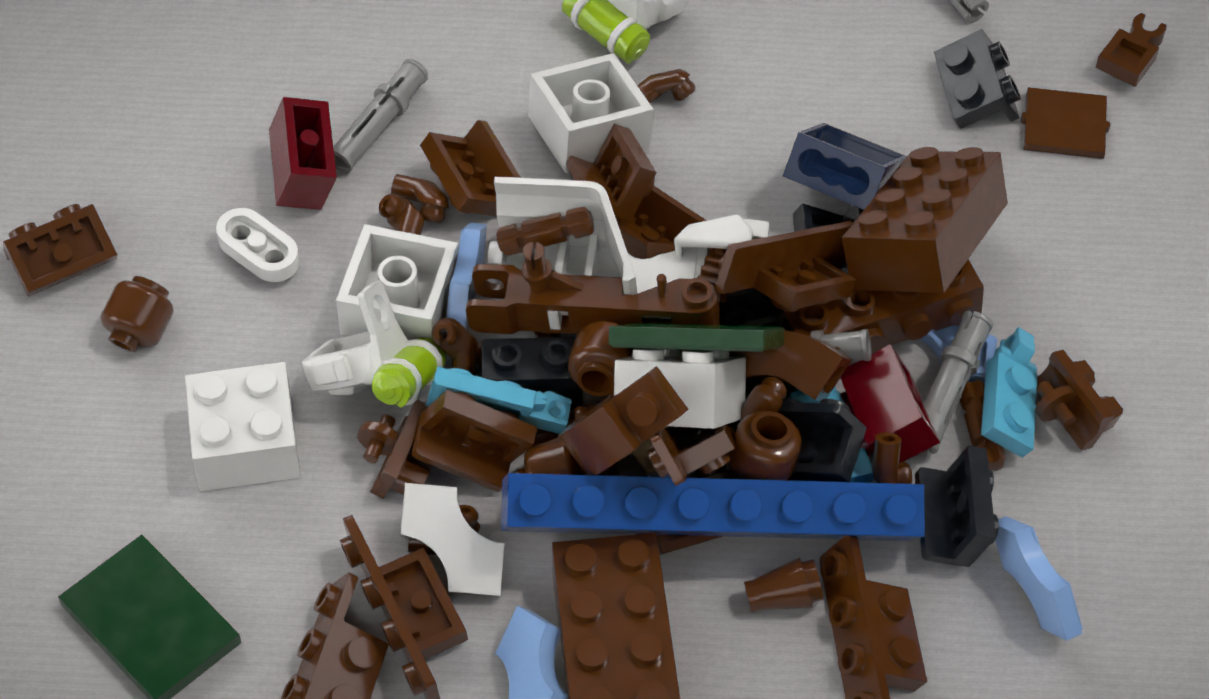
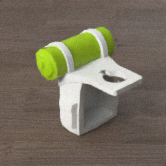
M564 0L562 11L571 18L576 28L586 31L606 47L611 54L614 53L618 59L621 58L627 64H631L639 59L649 46L650 34L647 29L656 23L668 20L683 12L689 0Z
M381 280L374 281L357 295L368 331L327 341L303 360L302 365L312 391H328L330 395H352L372 385V391L378 400L387 405L396 404L401 408L414 403L418 399L419 392L425 386L431 385L437 366L443 368L446 363V354L432 338L406 339L394 316L383 282ZM374 298H375V300L377 301V303H378V305H379V307H380V312H381V321H380V322L377 320V318H376V316H375V313H374V309H373V300H374Z

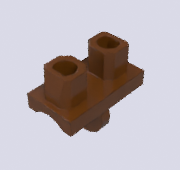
M1064 350L1052 352L1047 368L1037 377L1036 390L1042 399L1038 402L1035 413L1043 422L1058 419L1081 451L1090 449L1103 432L1114 427L1123 414V408L1114 396L1100 397L1092 387L1095 383V372L1086 360L1072 361Z
M418 399L413 403L408 416L404 417L398 432L392 429L396 422L395 418L388 414H383L379 422L368 421L361 425L357 438L366 448L363 458L370 463H376L380 455L386 456L370 493L384 498L389 489L404 494L405 483H425L430 469L407 458L410 449H413L420 414L428 407L426 403Z

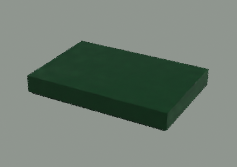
M632 323L609 326V345L619 348L762 352L781 348V345H784V327Z
M142 534L58 596L61 606L148 699H171L242 643L240 634Z

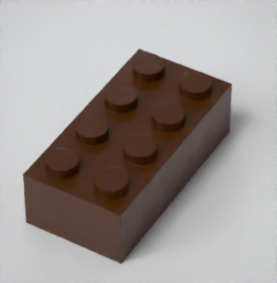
M922 147L911 151L842 236L848 274L856 279L853 290L944 293L1008 204L1001 152H983L981 148L977 147L964 148L957 152L938 151L934 147Z
M657 533L552 542V575L558 627L560 628L559 631H561L560 645L565 688L568 694L567 699H680Z

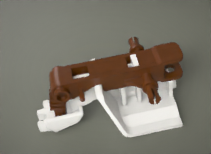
M495 177L494 186L499 228L515 223L518 228L521 227L523 221L558 212L565 216L567 210L583 206L591 211L594 220V232L590 236L575 239L574 235H570L568 241L546 247L537 242L536 249H534V243L530 242L524 246L522 253L510 256L500 251L498 241H490L488 264H478L473 267V284L476 293L480 296L502 298L503 300H469L466 305L468 324L472 330L481 333L514 334L518 331H533L536 338L559 337L561 333L578 334L584 326L597 321H609L619 325L632 323L720 325V303H727L728 300L727 293L720 294L714 290L720 272V260L726 252L728 244L769 237V222L743 219L740 215L735 214L689 224L675 237V251L659 254L649 259H639L627 253L608 194L600 184L591 181ZM497 279L498 284L491 283L487 280Z

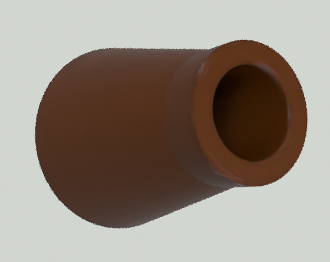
M799 557L758 578L744 582L751 612L771 609L813 608V602L824 600L814 559L801 562Z

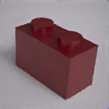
M283 97L269 128L276 206L322 210L337 179L328 101Z
M891 344L873 353L870 361L861 360L847 367L840 378L845 389L840 395L843 402L849 406L850 412L867 427L861 448L865 449L868 457L874 453L876 435L884 432L894 433L901 437L899 463L941 443L909 369Z

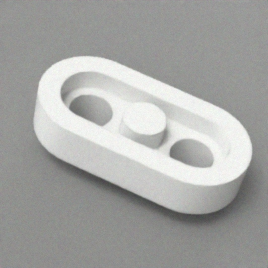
M248 208L229 210L219 218L216 224V232L220 248L257 277L268 282H280L296 273L300 263L296 242L267 219ZM242 236L248 237L244 240H237V238Z

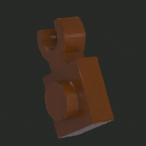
M1143 13L1136 15L1133 19L1130 33L1119 28L1098 56L1095 68L1136 87L1155 62L1159 51L1158 46L1163 41L1167 25L1161 23L1156 30L1148 31L1143 28L1146 15Z

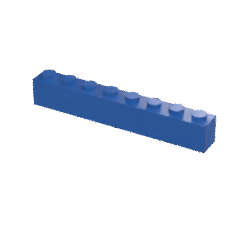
M508 473L502 479L501 531L600 534L657 533V535L842 539L844 536L858 537V540L910 541L925 537L924 484L686 478L685 482L675 486L671 477L662 479L661 477Z

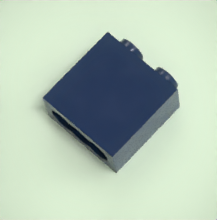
M821 123L798 132L783 177L864 210L907 156L829 124Z

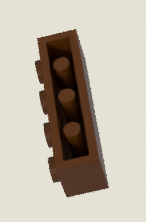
M968 259L944 293L852 290L850 297L829 301L827 304L803 307L793 312L779 309V325L784 327L785 331L811 336V331L823 330L825 335L868 329L871 341V354L890 344L894 345L906 340L923 338L933 329L937 331L953 325L959 326L965 311H971L972 317L974 311L982 313L984 286Z

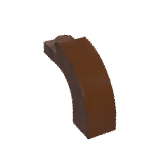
M785 330L784 345H781V348L762 352L729 351V356L746 357L745 385L763 377H778L815 401L828 398L853 360L822 340ZM677 427V430L689 438L707 429Z
M656 366L615 396L611 394L576 419L558 437L586 475H597L633 452L643 442L681 417L689 409Z

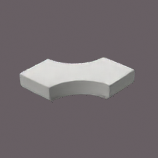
M405 483L400 535L421 541L438 555L446 570L448 592L500 596L505 543L489 540L469 526L459 507L457 487Z

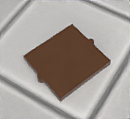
M1028 87L1026 110L1022 113L1020 120L1025 125L1023 150L1104 159L1106 133L1109 132L1111 123L1106 121L1107 96Z

